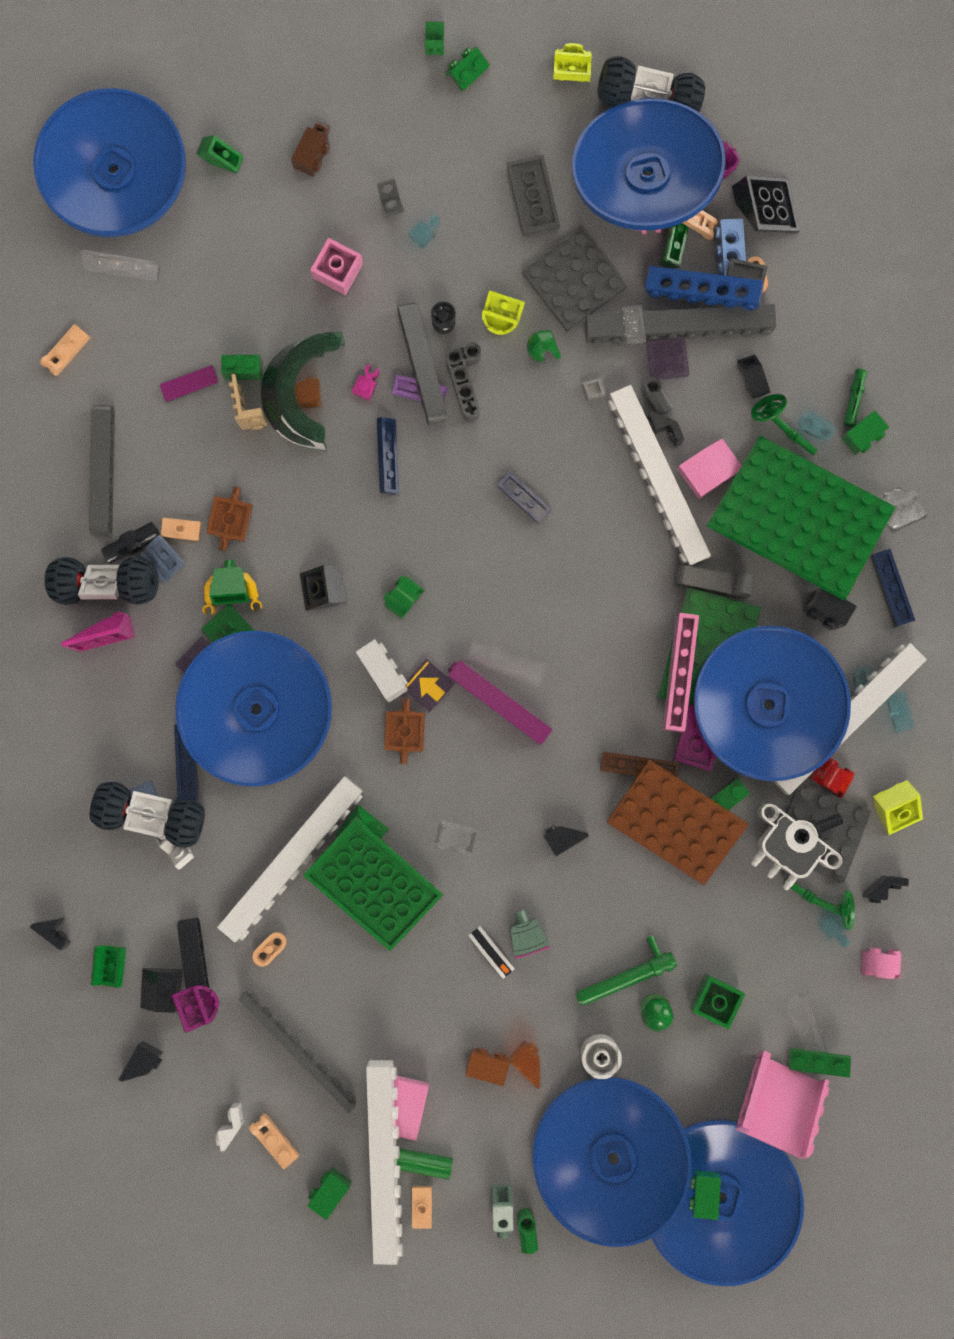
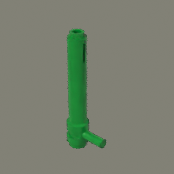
M654 936L646 938L654 957L650 958L646 963L578 991V994L575 995L579 1005L583 1004L585 1006L653 976H661L665 971L670 972L674 970V967H677V963L672 952L661 954Z

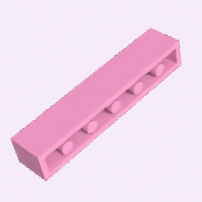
M685 613L676 615L662 730L685 732L699 615Z

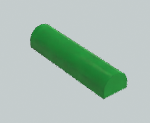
M683 223L668 228L661 259V265L666 268L674 269L680 267L689 228Z
M400 1148L399 1159H397V1166H400V1171L450 1180L453 1158Z

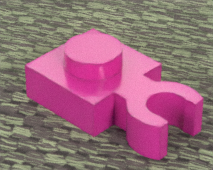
M369 364L365 367V377L359 375L352 390V394L370 401L377 386V382L373 381V379L379 376L378 368L375 373H369L371 368Z

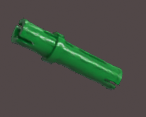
M855 370L853 385L850 386L851 394L843 422L844 426L855 427L862 393L865 392L864 384L868 373L867 370Z

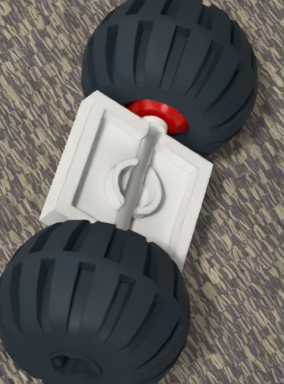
M614 56L607 59L602 67L597 93L599 99L611 107L632 100L655 98L679 102L700 113L705 96V83L694 73H682L673 79L674 74L639 65L635 68V65L629 59L622 56Z
M136 556L124 560L120 565H88L87 569H85L80 561L74 558L62 557L48 565L44 577L45 589L50 599L64 605L74 604L82 599H118V595L128 603L141 605L154 599L159 583L154 563L146 558Z
M105 782L97 787L93 795L89 816L90 821L96 827L103 830L118 829L124 824V830L163 838L165 832V838L171 844L177 847H190L195 845L200 837L205 819V809L199 802L192 799L178 800L172 805L173 800L136 791H133L131 798V792L125 785L119 782Z

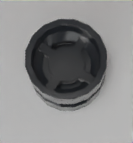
M441 301L436 303L431 311L432 326L438 333H450L456 324L455 308L449 302Z

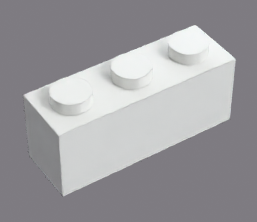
M373 640L357 650L356 653L389 703L408 691L405 686L408 682L402 674L398 675L395 671L398 667L392 658L388 660L385 653L388 651L382 642L378 644L376 640Z

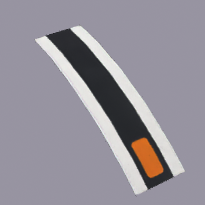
M481 926L468 935L503 979L515 970Z

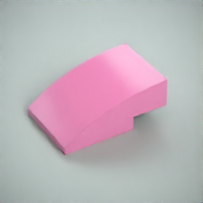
M720 439L679 465L677 470L696 497L700 499L737 475L742 465L725 441Z
M397 1076V1079L394 1080V1087L398 1089L397 1100H395V1107H398V1119H395L396 1126L399 1127V1137L416 1141L429 1083Z

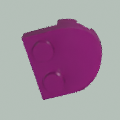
M191 986L171 995L184 1033L207 1025L215 1019L219 1009V999L212 989L206 986Z

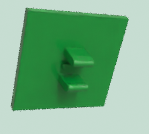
M228 604L202 628L213 642L234 633L255 631L231 604Z

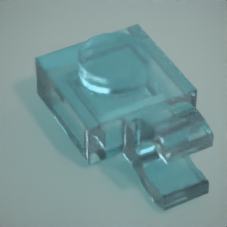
M434 214L430 217L427 224L421 221L409 233V237L423 249L435 237L433 230L441 224L439 222L440 218Z
M830 913L817 923L830 940L835 937L844 948L851 944L849 939L842 933L846 928L835 913Z

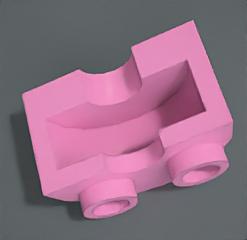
M869 948V951L862 950L861 974L875 975L878 978L887 979L900 978L902 956L900 950L888 949L887 953H881L879 948Z

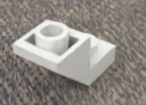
M165 832L163 838L155 837L159 847L169 854L177 869L180 870L194 858L189 847H177L171 844L165 838Z
M241 1102L234 1103L228 1111V1120L232 1124L221 1126L216 1133L217 1146L220 1145L221 1152L226 1150L244 1123Z

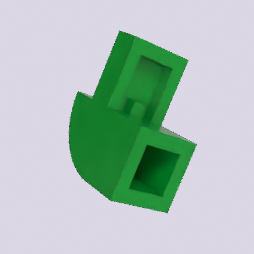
M444 21L425 22V55H444Z

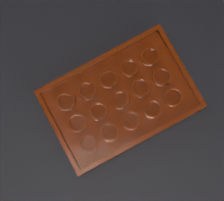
M651 760L647 761L606 822L703 885L707 883L748 827L746 821Z

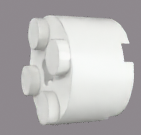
M595 1034L584 1040L580 1050V1058L585 1070L597 1079L612 1077L619 1070L622 1063L621 1052L615 1041L604 1034ZM600 1053H603L604 1056H602V1059L599 1060L597 1056H599Z

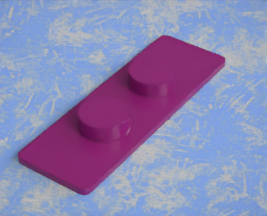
M211 365L162 383L160 388L165 401L168 402L218 383V378Z

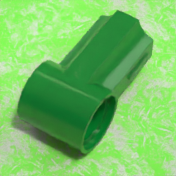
M523 1208L517 1213L521 1252L527 1255L534 1254L536 1251H539L535 1218L530 1209ZM525 1218H529L530 1222L524 1224L522 1223V1220Z

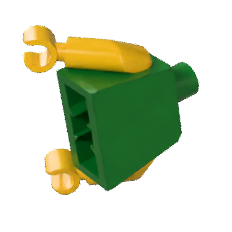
M234 560L224 561V568H216L213 576H210L204 585V602H206L202 609L204 614H207V608L211 607V614L214 615L216 613L214 605L250 602V599H252L250 606L253 611H255L253 608L255 602L260 604V609L263 606L257 599L259 595L256 583L248 573L243 572L242 567H235Z

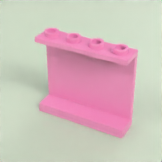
M763 1051L756 1056L735 1129L799 1159L808 1158L814 1151L813 1141L819 1132L818 1122L824 1112V1099L829 1093V1080L823 1079L818 1081L796 1070H789V1067L771 1060V1054Z

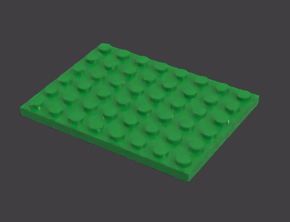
M760 435L709 520L707 527L845 601L896 507Z

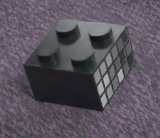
M819 588L813 591L802 611L806 612L808 618L812 620L817 619L822 622L823 627L829 630H836L846 626L857 606L848 600L843 601Z

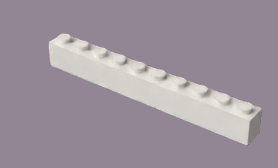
M629 385L611 393L608 398L609 401H607L611 412L614 411L617 417L615 418L616 424L624 432V441L632 449V458L640 466L639 473L642 479H646L648 483L647 490L650 496H654L656 500L655 507L658 513H662L664 517V527L667 531L670 530L671 541L675 548L678 547L681 563L693 566L711 557V554L632 386Z
M911 643L899 645L894 650V656L886 658L880 664L881 668L877 672L873 671L866 678L868 681L864 685L860 684L853 690L854 695L850 698L851 714L849 725L841 744L927 660ZM812 772L795 779L773 782L785 794L790 795Z
M344 776L217 928L233 942H237L239 939L243 941L250 933L247 929L252 924L255 926L261 920L262 916L260 914L263 910L266 909L268 911L275 903L273 898L277 894L281 895L288 886L285 884L289 879L294 880L300 873L299 867L302 864L306 866L313 858L311 853L315 848L319 850L326 842L323 840L327 834L332 835L338 828L336 823L340 819L344 820L351 811L348 809L351 805L354 804L356 806L363 798L361 795L363 790Z
M370 1060L366 1067L373 1264L397 1265L399 1257L403 1256V1244H400L402 1224H399L402 1206L398 1205V1198L401 1197V1185H398L397 1179L400 1178V1166H397L400 1147L396 1146V1139L399 1138V1127L396 1126L395 1119H398V1107H395L398 1089L394 1087V1080L397 1079V1068L394 1067L393 1060Z

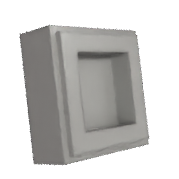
M600 377L582 383L588 402L606 396Z

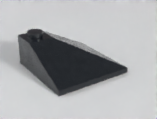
M745 176L732 186L737 207L755 231L800 232L788 178Z

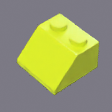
M908 780L873 796L875 810L888 835L923 819L920 794Z

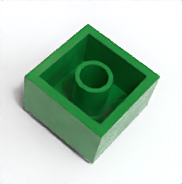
M705 973L689 1009L693 1013L729 1030L745 993Z

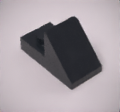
M64 917L36 922L29 927L60 951L67 948L71 943L64 932L56 931Z

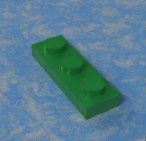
M791 1048L789 1070L850 1078L851 1056Z

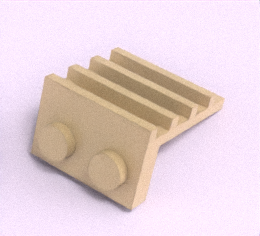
M231 374L232 382L229 383V387L233 391L231 394V398L235 403L233 409L238 415L235 416V420L242 430L250 428L252 430H259L263 426H267V418L261 408L246 410L242 385H238L236 375Z

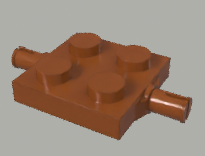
M233 487L231 497L222 498L215 496L206 533L221 539L218 550L226 551L228 540L245 542L253 505L238 499L241 488Z
M402 699V710L396 712L386 711L384 750L400 752L399 764H403V757L404 764H407L408 753L412 751L423 752L425 713L411 711L410 699H407V704L406 699Z

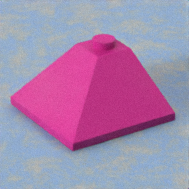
M123 612L112 613V617L105 618L61 642L62 647L82 652L135 638L130 615L123 614Z

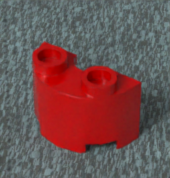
M829 758L822 766L814 770L809 778L827 788L839 798H842L854 780L853 776L855 773L847 768L843 770L837 766L839 764L837 761Z

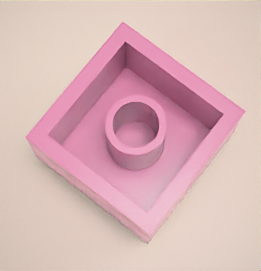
M328 238L310 271L313 279L346 296L364 263L361 254Z

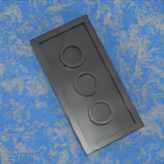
M544 155L507 162L523 236L560 228Z

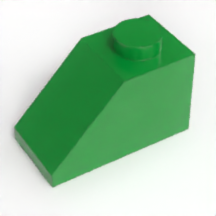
M215 135L203 137L196 155L209 164L233 173H238L244 157Z

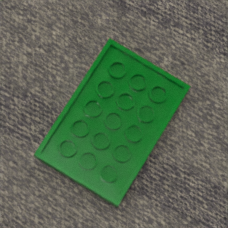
M687 587L680 613L699 615L688 706H694L693 699L696 680L709 655L731 636L741 631L755 628L761 607ZM673 640L657 696L662 699H666Z
M357 817L303 873V876L389 951L405 937L443 896V893Z

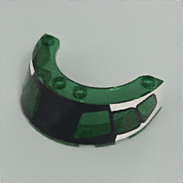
M343 332L319 333L288 345L272 359L264 373L261 384V402L266 418L276 432L287 441L300 447L327 451L324 441V427L310 419L297 403L295 395L297 376L302 367L311 358L324 357L325 352L336 351L340 348V345L345 346Z

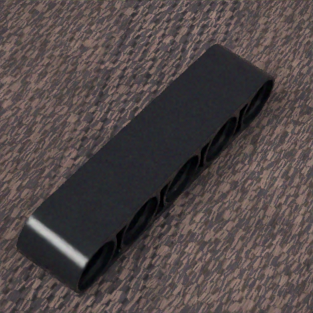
M198 917L178 920L177 930L186 988L191 986H206L210 988L200 920Z

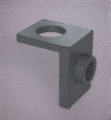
M395 178L378 182L377 187L386 215L390 216L405 211ZM392 185L393 189L389 193H384L383 187Z

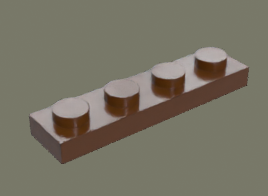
M602 752L600 771L638 776L647 761L651 760L678 778L680 762Z

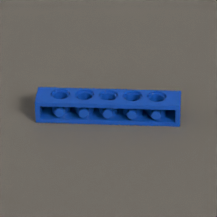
M650 266L645 289L647 294L654 298L665 296L670 300L686 299L690 303L702 301L707 305L724 304L727 308L738 306L752 311L759 309L764 286L763 280ZM664 282H671L669 287H662ZM683 284L690 285L686 290L680 289ZM703 286L709 288L706 292L699 291ZM720 289H726L727 293L724 295H719L718 291ZM740 291L747 293L744 297L736 296Z

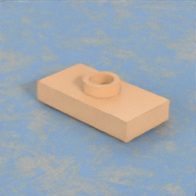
M163 518L161 536L163 538L200 541L202 523Z
M412 1186V1229H432V1186Z

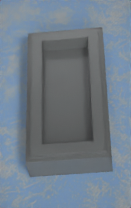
M730 258L726 276L763 280L764 285L768 266Z

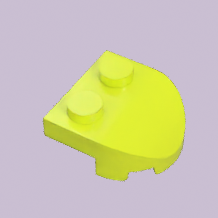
M575 43L565 44L563 49H557L554 58L553 79L590 82L591 52H586L583 50L582 45Z
M489 290L482 311V320L487 329L497 335H504L513 331L519 324L525 301Z

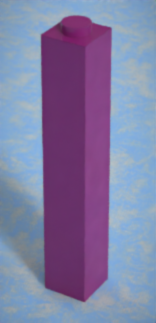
M462 661L454 662L448 669V672H450L449 678L539 745H542L553 730Z

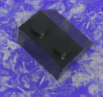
M322 565L300 573L305 611L347 603L341 565Z
M142 968L140 1008L153 1012H177L171 995L181 991L182 969Z

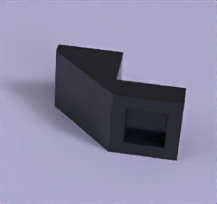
M755 354L737 360L738 368L745 378L746 390L752 399L771 393L762 364Z
M655 412L648 414L647 420L654 435L668 430V439L670 442H673L674 446L683 443L685 438L677 421Z
M883 875L863 892V897L868 898L871 903H881V900H888L889 888L901 889V886H908L909 879Z

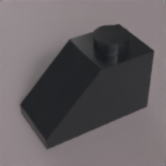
M555 825L545 830L546 834L543 835L555 856L560 855L589 837L587 832L563 826L556 827Z
M142 1041L136 1047L118 1080L123 1082L147 1075L153 1069L157 1070L163 1060L160 1058L163 1052Z

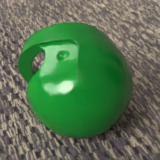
M551 330L536 331L528 338L527 352L533 360L545 362L544 352L546 351L552 352L557 360L562 358Z
M660 994L648 995L643 1000L641 1005L643 1023L652 1031L661 1032L667 1030L674 1021L669 1001Z

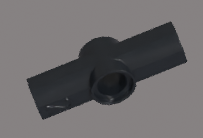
M151 521L135 531L130 530L120 535L118 540L101 549L102 554L108 563L111 564L126 555H132L142 550L144 545L153 541L157 535H160L159 531Z

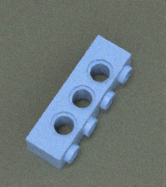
M721 219L718 226L715 227V238H718V245H716V256L719 257V263L717 264L718 275L726 276L729 265L727 257L746 261L743 219ZM725 239H731L733 243L730 244ZM720 289L719 293L724 295L727 293V290ZM740 291L736 296L744 297L747 293Z

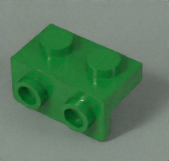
M478 47L466 48L461 53L462 57L458 61L455 59L447 66L449 69L445 72L446 76L450 75L461 91H464L490 67Z
M114 945L95 946L91 986L122 987L126 947Z

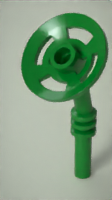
M783 394L766 396L754 405L751 410L753 420L757 422L772 420L787 435V438L790 437L791 441L794 440V444H799L812 456L815 455L818 449L802 438L801 433L798 434L799 432H795L794 428L791 429L778 416L787 406V399Z
M797 883L790 887V889L801 895V898L805 899L806 902L809 901V904L813 903L841 916L847 930L852 929L855 919V905L850 890L844 892L841 904L836 906L818 898L817 894H813L812 891L804 889Z

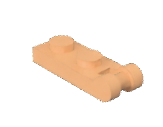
M702 210L696 216L683 222V224L700 233L704 239L712 240L715 234L714 228L717 227L718 220Z
M73 324L53 349L42 357L40 364L45 368H49L50 372L57 376L90 339L89 335ZM57 358L59 361L54 364L53 361Z
M264 1113L259 1117V1121L253 1122L249 1126V1130L259 1139L284 1170L300 1154L269 1116ZM264 1126L268 1128L265 1133L261 1130Z

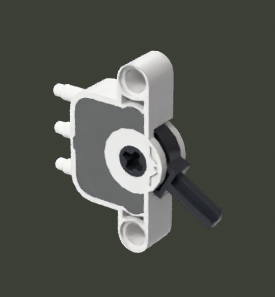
M764 803L758 807L757 814L759 818L769 826L758 841L759 852L753 858L751 864L756 867L766 856L774 862L767 877L772 879L780 868L790 874L783 885L784 890L788 891L798 878L807 877L818 863L830 869H837L841 866V855L819 839L822 837L821 833L844 823L839 813L818 822L815 820L808 822L791 818L773 804ZM770 807L772 814L767 818L764 815V810ZM798 832L803 834L802 836H800V839H796V837L799 835ZM833 855L835 858L834 863L829 865L827 858Z

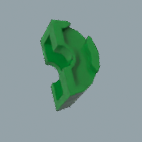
M400 576L395 583L396 588L393 591L389 590L383 598L386 601L384 606L400 619L404 618L412 605L425 592V589L408 576Z

